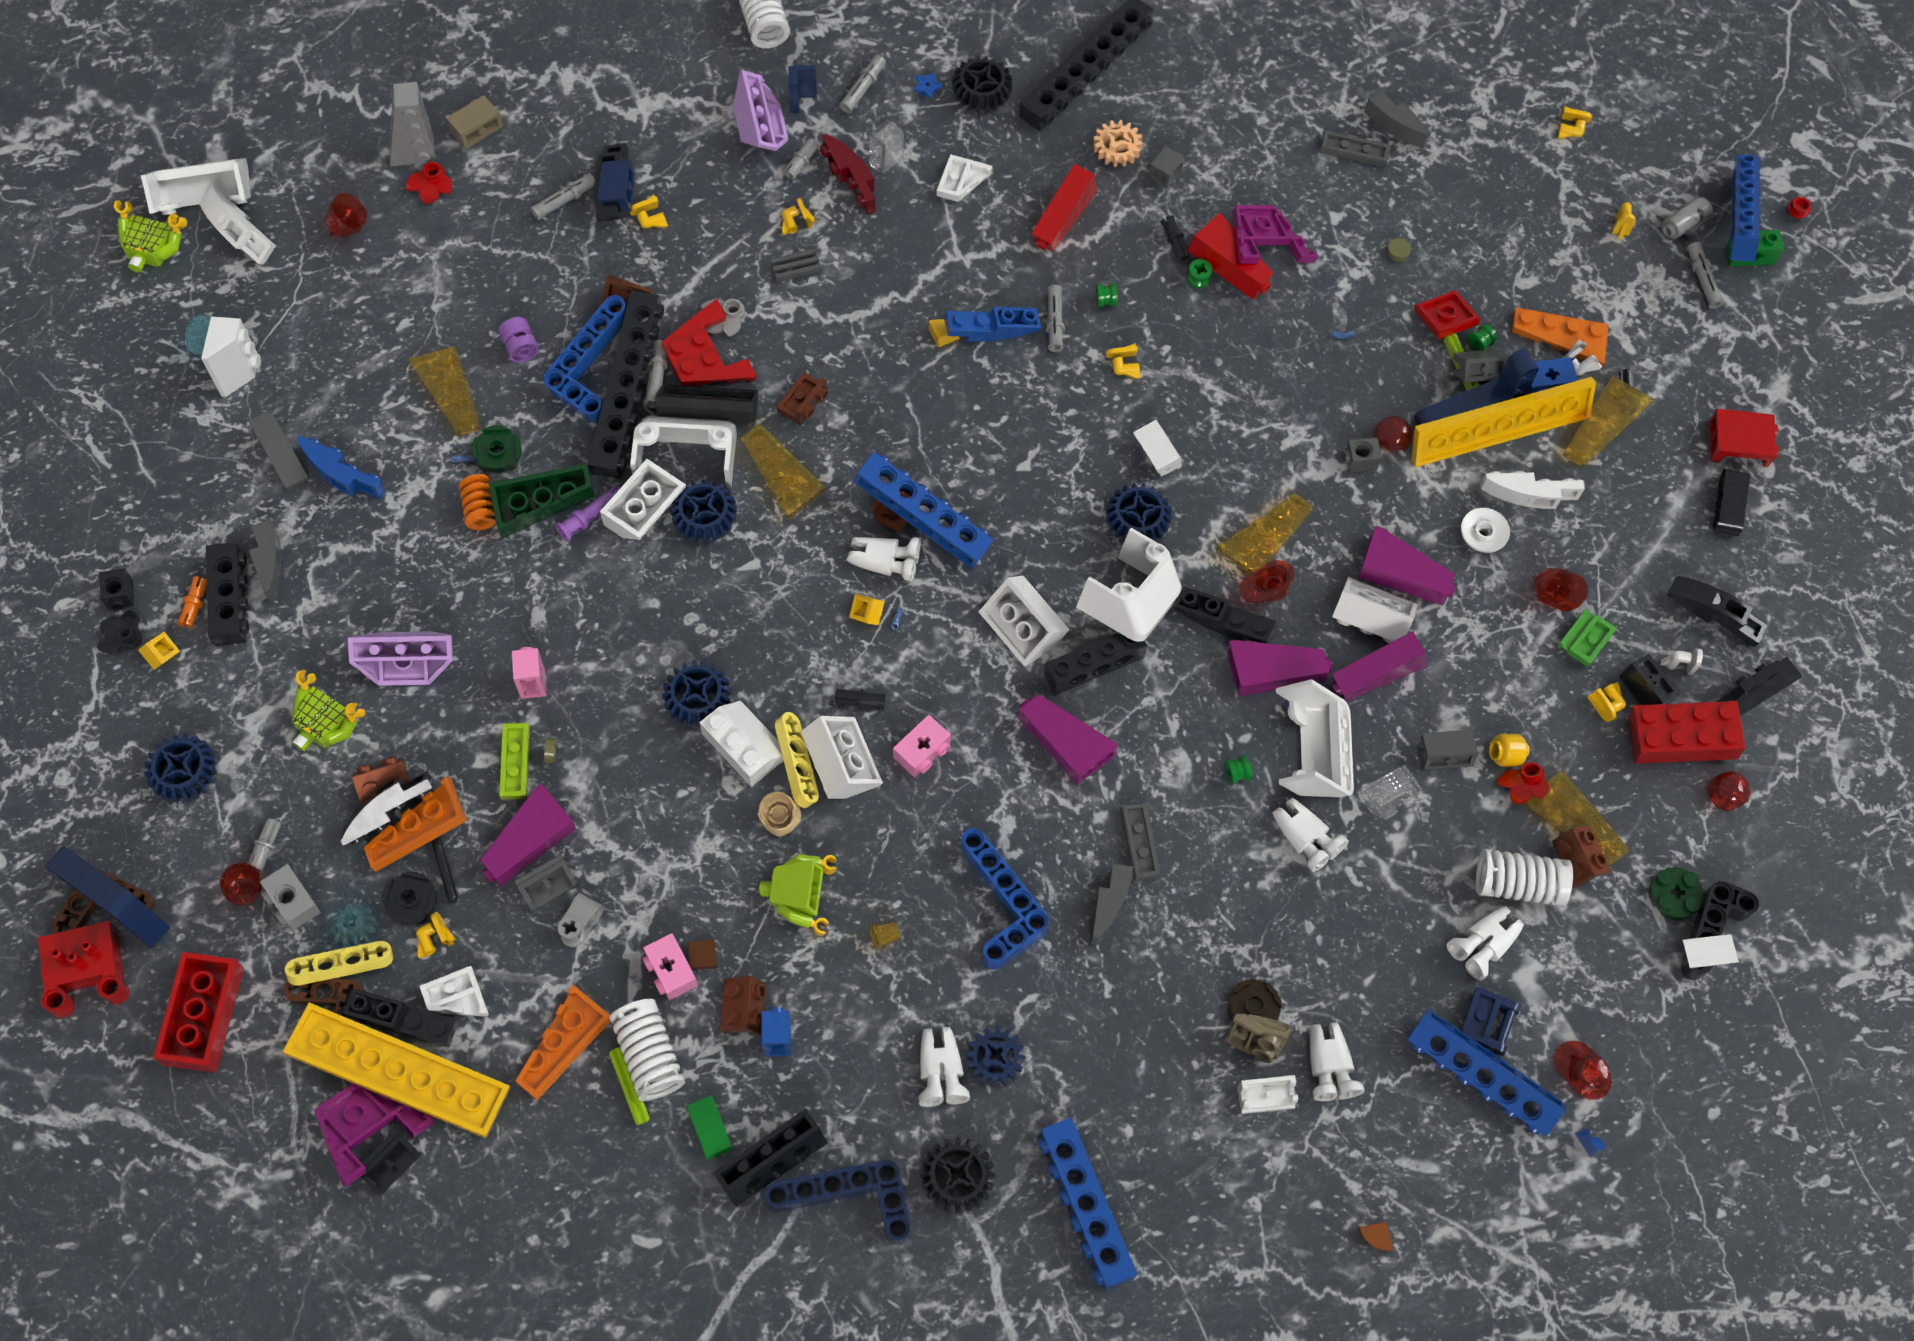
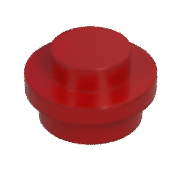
M1796 197L1789 202L1787 210L1792 217L1804 219L1811 212V203L1805 197Z

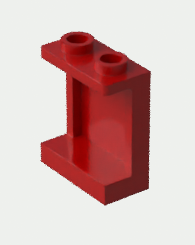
M1717 408L1710 418V462L1720 463L1724 456L1763 460V466L1769 467L1772 461L1777 459L1779 454V446L1776 445L1778 425L1775 424L1774 414Z

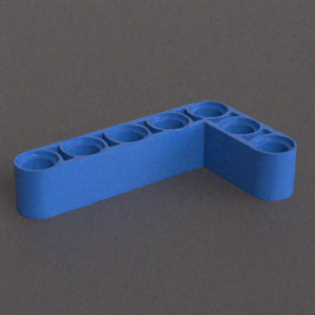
M618 295L609 296L546 371L543 379L553 396L592 423H598L603 402L596 394L580 384L578 380L622 328L627 305L624 299ZM621 307L618 312H613L615 308ZM607 325L605 329L597 331L599 327ZM591 343L589 348L583 349L586 344ZM571 362H576L573 367H568ZM561 380L558 385L553 386L555 381ZM574 393H580L577 398L571 399ZM592 406H598L595 411L589 412Z
M970 828L962 835L961 851L1016 921L990 939L983 947V964L988 969L997 970L1045 936L1049 917L984 833L979 829ZM974 839L979 842V845L977 847H970L966 842ZM990 859L995 862V865L993 867H985L982 862ZM1002 879L1008 880L1011 886L1003 888L998 885V881ZM1024 900L1027 906L1018 908L1014 905V901ZM1039 920L1042 922L1043 927L1035 929L1031 927L1030 922ZM1012 935H1018L1021 937L1022 942L1013 944L1008 938ZM991 950H996L1001 954V957L991 959L987 953Z

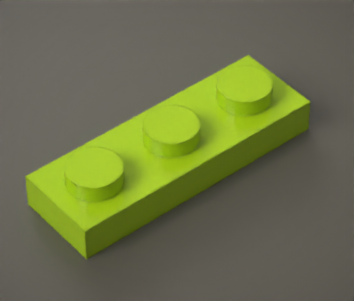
M529 723L503 724L500 774L501 800L527 799Z

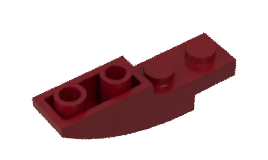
M826 133L823 134L822 145L819 147L823 158H827L829 161L831 174L833 176L836 175L840 183L847 181L849 189L854 190L856 193L855 198L859 208L863 207L867 215L875 213V197L872 192H875L874 177L869 168L844 143Z

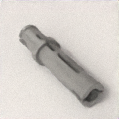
M875 55L869 65L861 70L860 77L839 104L843 112L850 114L869 86L877 81V75L886 65L883 57Z
M587 173L574 182H568L567 186L530 207L535 218L540 220L567 202L579 199L581 194L595 187V179L592 174Z
M1694 242L1686 248L1692 261L1691 268L1698 276L1709 308H1718L1723 305L1724 300L1711 272V262L1709 259H1706L1701 243Z
M1050 285L1047 288L1048 323L1046 331L1049 334L1048 348L1052 352H1059L1063 350V332L1065 331V325L1062 323V287L1060 285Z
M663 340L654 342L653 359L648 364L650 372L644 405H647L649 408H656V395L662 386L664 371L668 366L667 356L661 347Z

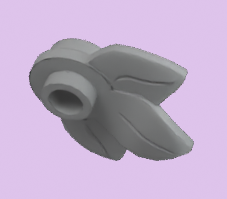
M712 299L710 301L705 302L701 305V309H704L707 305H709L712 301L716 299ZM718 299L726 315V321L708 327L706 331L711 334L724 331L728 337H731L741 328L740 320L745 315V307L737 299H729L726 302Z

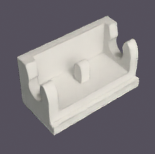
M1157 420L1133 432L1160 476H1164L1182 467L1179 454Z
M1295 1075L1241 1081L1237 1087L1241 1114L1295 1109V1104L1298 1102V1095H1295L1294 1086H1296Z

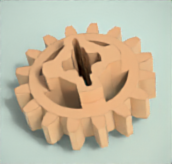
M1112 120L1110 121V126L1102 124V129H1097L1096 136H1094V153H1098L1099 160L1105 158L1106 165L1110 161L1113 162L1114 167L1118 163L1125 167L1126 161L1134 163L1135 157H1140V151H1142L1143 142H1141L1142 134H1137L1138 128L1131 129V123L1125 126L1122 120L1118 124H1115Z

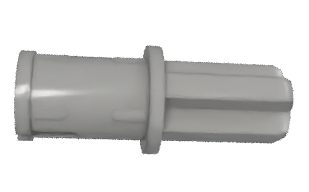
M812 138L807 140L798 152H794L792 160L782 170L783 174L790 179L791 177V180H794L801 169L809 164L808 160L818 149L819 144Z
M267 819L259 839L253 842L255 846L246 864L247 867L256 871H263L268 855L275 848L272 844L280 828V822L274 819Z

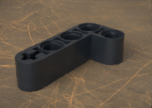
M1724 881L1715 882L1704 892L1703 903L1697 912L1689 939L1721 936L1728 917L1736 921H1744L1758 910L1760 903L1758 897L1754 893ZM1714 892L1720 894L1722 900L1717 899L1714 895ZM1739 902L1745 904L1747 910L1742 909ZM1707 915L1712 916L1715 923L1710 922ZM1685 951L1681 963V971L1687 979L1699 980L1712 969L1713 965L1690 968Z

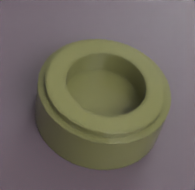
M1402 238L1391 240L1387 248L1388 257L1396 262L1405 261L1411 252L1410 243Z
M546 737L544 763L555 762L556 738Z

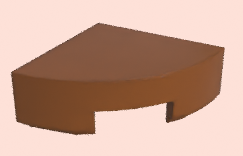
M1387 1222L1358 1228L1362 1239L1372 1247L1383 1252L1393 1251Z

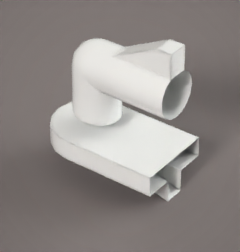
M1579 339L1569 353L1562 358L1571 357L1572 359L1587 344ZM1594 355L1589 356L1581 363L1576 358L1572 360L1577 376H1581L1588 371L1599 370L1602 367Z
M1697 648L1692 653L1675 651L1671 656L1661 659L1660 665L1673 670L1680 662L1687 663V675L1692 676L1698 671L1702 663L1703 651Z

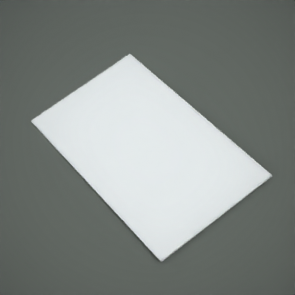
M1731 934L1683 940L1690 968L1739 962Z

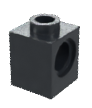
M125 568L99 572L100 599L108 610H123L125 607L134 606L133 579ZM117 589H120L119 592L113 594L114 591H116Z

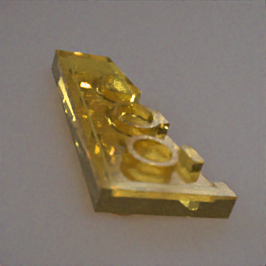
M1612 376L1563 456L1585 467L1606 445L1648 408L1655 399Z
M1563 770L1547 781L1549 792L1543 799L1532 796L1529 801L1522 803L1563 834L1571 828L1589 825L1607 859L1609 867L1630 852L1627 845Z

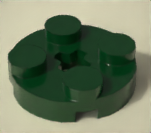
M490 426L483 429V433L478 437L476 436L472 442L473 458L480 470L491 473L514 470L522 455L519 437L504 426ZM496 445L503 449L500 453H494L490 450H493Z
M1677 867L1660 871L1649 886L1651 904L1657 907L1662 912L1661 914L1668 919L1684 920L1700 909L1704 899V892L1698 875ZM1674 888L1679 889L1682 893L1679 900L1675 899L1674 894H1670V891L1674 890Z

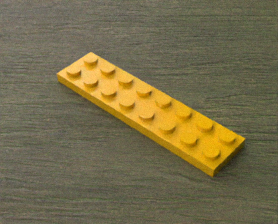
M1589 377L1417 425L1414 430L1412 462L1415 467H1419L1589 419L1596 381Z
M308 1003L283 1050L284 1055L484 1138L487 1137L510 1090V1086L312 1003Z

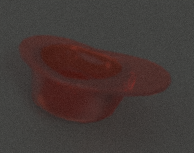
M348 193L338 194L330 204L329 210L325 215V223L330 229V237L336 234L339 237L346 238L352 234H357L367 220V211L358 198Z
M1276 560L1268 562L1241 581L1239 594L1243 599L1253 603L1279 601L1289 593L1290 585L1295 576L1294 569L1285 561Z
M1547 568L1540 572L1539 575L1533 576L1537 597L1540 602L1562 611H1571L1581 606L1587 597L1588 586L1585 579L1573 572L1561 568Z
M1576 1040L1566 1041L1557 1048L1554 1056L1555 1066L1561 1076L1579 1095L1589 1100H1598L1607 1095L1611 1089L1612 1076L1609 1065L1602 1057L1598 1056L1585 1043Z

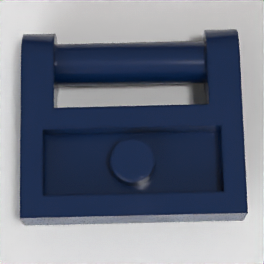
M1477 986L1461 1031L1483 1047L1489 1049L1492 1053L1504 1056L1507 1050L1506 1042L1515 1015L1519 1014L1521 1005ZM1500 1007L1504 1009L1505 1013L1496 1040L1489 1038Z

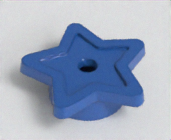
M931 73L928 76H916L918 84L914 88V92H920L921 95L931 98L936 93V90L943 88V85L936 81L935 73Z

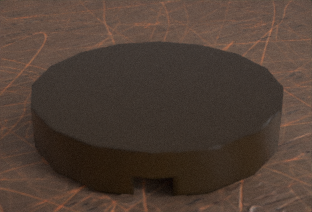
M1248 979L1240 982L1232 990L1228 999V1012L1232 1021L1236 1014H1247L1278 1020L1281 1013V999L1271 984L1257 979Z

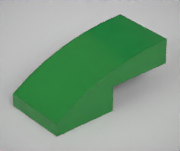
M712 1095L686 1105L707 1160L733 1150Z

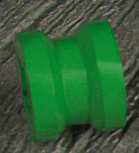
M1204 259L1192 261L1187 276L1190 286L1197 289L1205 288L1210 282L1212 265Z
M1110 283L1108 286L1096 284L1097 307L1101 308L1104 305L1116 307V283Z
M1482 324L1478 327L1477 331H1472L1468 334L1467 340L1474 351L1487 350L1488 346L1497 343L1498 337L1490 325Z
M1246 755L1239 756L1237 760L1228 759L1224 761L1225 772L1231 785L1237 784L1242 779L1248 781L1253 778L1251 764Z

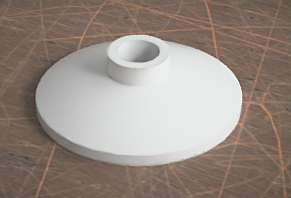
M1477 508L1470 511L1464 517L1461 523V534L1464 541L1471 548L1479 552L1491 553L1500 550L1506 545L1510 536V527L1507 520L1499 512L1489 508ZM1480 532L1486 533L1487 536H1483Z

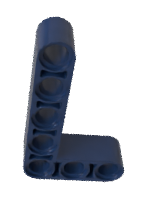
M1520 349L1508 358L1498 379L1425 407L1413 416V419L1417 425L1525 396L1539 368L1528 350Z
M64 845L44 865L65 883L109 913L152 949L171 928L128 890Z
M881 1160L778 1181L770 1184L765 1191L767 1206L774 1212H783L877 1192L887 1239L892 1244L901 1245L910 1236V1221L898 1165L891 1160ZM883 1169H891L895 1176L892 1180L884 1181L880 1178L879 1174ZM862 1174L867 1177L868 1181L864 1186H856L852 1183L853 1177ZM829 1180H836L840 1183V1188L835 1192H829L825 1189V1184ZM801 1186H810L813 1189L812 1194L807 1198L800 1197L797 1192ZM773 1192H783L785 1199L781 1203H773L770 1200ZM896 1196L900 1200V1205L891 1209L884 1202L887 1197ZM900 1223L905 1227L906 1231L902 1236H894L890 1232L891 1226Z

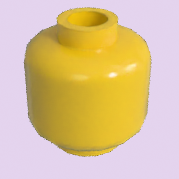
M1499 734L1489 745V755L1498 766H1520L1529 755V745L1520 734Z

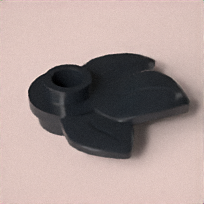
M128 610L122 618L108 617L103 620L100 630L105 637L97 645V649L103 653H115L121 648L130 650L137 648L143 639L141 630L138 628L139 616L135 612Z

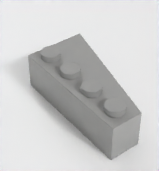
M417 82L393 84L389 139L390 167L436 162L435 139Z

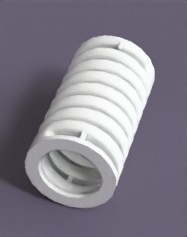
M739 0L751 41L755 46L760 48L776 47L789 37L790 27L783 11L781 0Z
M1485 848L1481 851L1476 870V891L1478 895L1499 898L1502 895L1505 899L1512 897L1518 901L1522 898L1525 902H1529L1532 899L1534 903L1542 901L1547 905L1551 903V905L1562 907L1568 903L1573 884V867L1570 860L1551 859L1549 857L1541 858L1537 855L1532 857L1528 854H1511L1507 851L1501 853L1498 850L1492 852V850Z
M643 999L629 1003L614 1011L609 1017L611 1023L614 1024L613 1030L618 1035L617 1041L621 1045L620 1049L622 1054H624L625 1063L628 1064L627 1069L631 1073V1080L634 1083L639 1101H649L663 1097L685 1084L683 1075L678 1074L680 1070L679 1064L674 1063L677 1058L674 1053H671L673 1047L671 1044H668V1035L664 1034L666 1032L665 1026L660 1025L662 1018L660 1015H657L659 1010L654 999ZM636 1009L635 1012L630 1013L626 1016L624 1015V1013Z

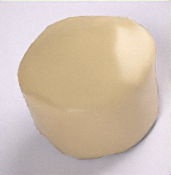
M774 791L767 794L761 800L758 817L767 831L777 837H783L793 831L800 823L801 810L790 796L784 792Z

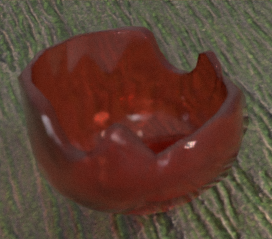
M1390 416L1381 420L1376 426L1375 438H1378L1380 447L1385 448L1391 453L1396 450L1405 451L1412 443V430L1405 419Z
M1726 771L1719 774L1710 781L1708 787L1710 800L1716 807L1724 811H1731L1742 807L1748 802L1752 794L1749 781L1744 775L1735 771Z
M246 862L230 865L220 877L223 896L232 905L244 906L251 904L259 898L263 889L260 883L262 878L258 869Z

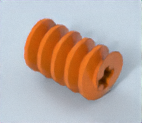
M484 474L468 476L459 483L461 504L465 517L464 522L468 528L473 530H486L496 524V521L492 519L495 517V512L492 510L493 502L491 501L492 497L488 484L490 479L489 476Z

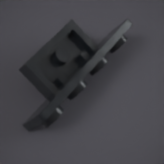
M1788 657L1781 661L1776 660L1770 665L1766 661L1754 670L1756 674L1750 677L1747 673L1736 680L1737 686L1715 702L1738 701L1739 713L1742 716L1799 680L1802 675Z

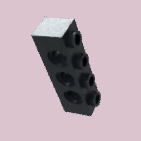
M237 542L206 545L208 637L215 646L246 643V633H249V622L245 618V610H248L249 606L247 596L244 595V588H247L248 581L246 573H243V566L247 565V557L245 551H241ZM231 569L230 572L223 574L226 570ZM233 591L230 595L224 596L227 592ZM233 614L232 617L225 619L227 615Z
M1118 632L1046 662L1044 676L1054 695H1058L1143 659L1146 654L1147 644L1145 640L1133 641Z
M804 1109L720 1167L713 1174L736 1208L828 1144L807 1109Z

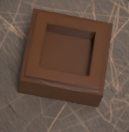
M715 940L688 942L691 970L717 968Z

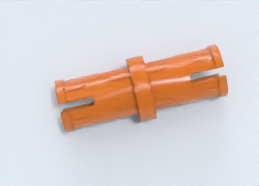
M197 576L192 578L188 595L184 596L182 601L184 606L177 621L179 626L185 628V625H187L188 629H193L198 610L202 609L204 604L202 599L207 587L206 579L201 578L199 581Z

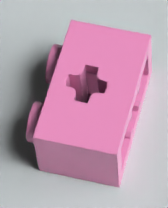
M522 647L519 650L512 651L513 680L521 699L547 696L545 667L538 648Z
M928 715L893 748V758L915 778L920 772L922 774L927 772L933 764L932 761L938 755L942 757L950 749L951 734L934 718Z
M673 933L643 947L646 956L642 960L648 972L654 970L658 978L654 980V983L660 995L665 993L670 1001L698 986L696 978ZM669 964L672 967V971L668 972L664 966Z

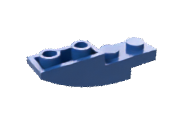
M993 307L991 312L946 311L944 314L948 336L966 337L967 342L1003 340L1027 335L1041 329L1037 308Z
M300 435L298 436L297 441L308 462L329 484L353 498L360 490L381 499L385 490L378 476L373 473L365 474L355 466L347 464L343 453L339 449L325 447L311 437L307 439Z

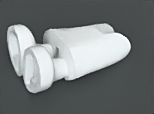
M853 537L851 547L857 551H850L847 561L857 567L891 576L892 572L901 574L905 581L912 582L916 572V564L919 560L921 538L913 537L907 546L899 547L898 539ZM896 558H898V559H903V560H905V561L900 562V561H895V560H896Z
M1294 798L1286 802L1287 809L1294 817H1291L1280 807L1272 813L1279 828L1297 853L1304 852L1309 859L1307 866L1311 872H1315L1325 866L1329 859H1334L1349 843L1345 836H1338L1334 839L1328 837L1326 833L1329 831V827ZM1313 842L1317 843L1322 848V850L1317 849L1313 845Z
M1506 906L1495 910L1467 930L1468 938H1452L1447 943L1448 952L1459 961L1465 960L1476 947L1480 950L1465 965L1468 973L1477 980L1482 981L1488 976L1489 960L1498 961L1523 929L1524 924L1520 919L1511 924L1507 930L1499 924L1511 912Z
M1338 1022L1329 1023L1330 1039L1324 1040L1320 1024L1311 1025L1310 1060L1312 1076L1319 1077V1086L1313 1090L1314 1100L1332 1101L1337 1096L1339 1099H1349L1363 1094V1084L1359 1081L1351 1080L1348 1073L1353 1072L1355 1068ZM1332 1072L1336 1075L1337 1088L1332 1082Z
M942 1027L943 1048L935 1049L932 1028L923 1029L920 1072L921 1080L928 1082L926 1089L918 1097L919 1105L922 1107H933L943 1103L944 1098L940 1080L946 1081L945 1096L948 1104H963L970 1100V1092L958 1080L964 1073L957 1043L950 1027Z

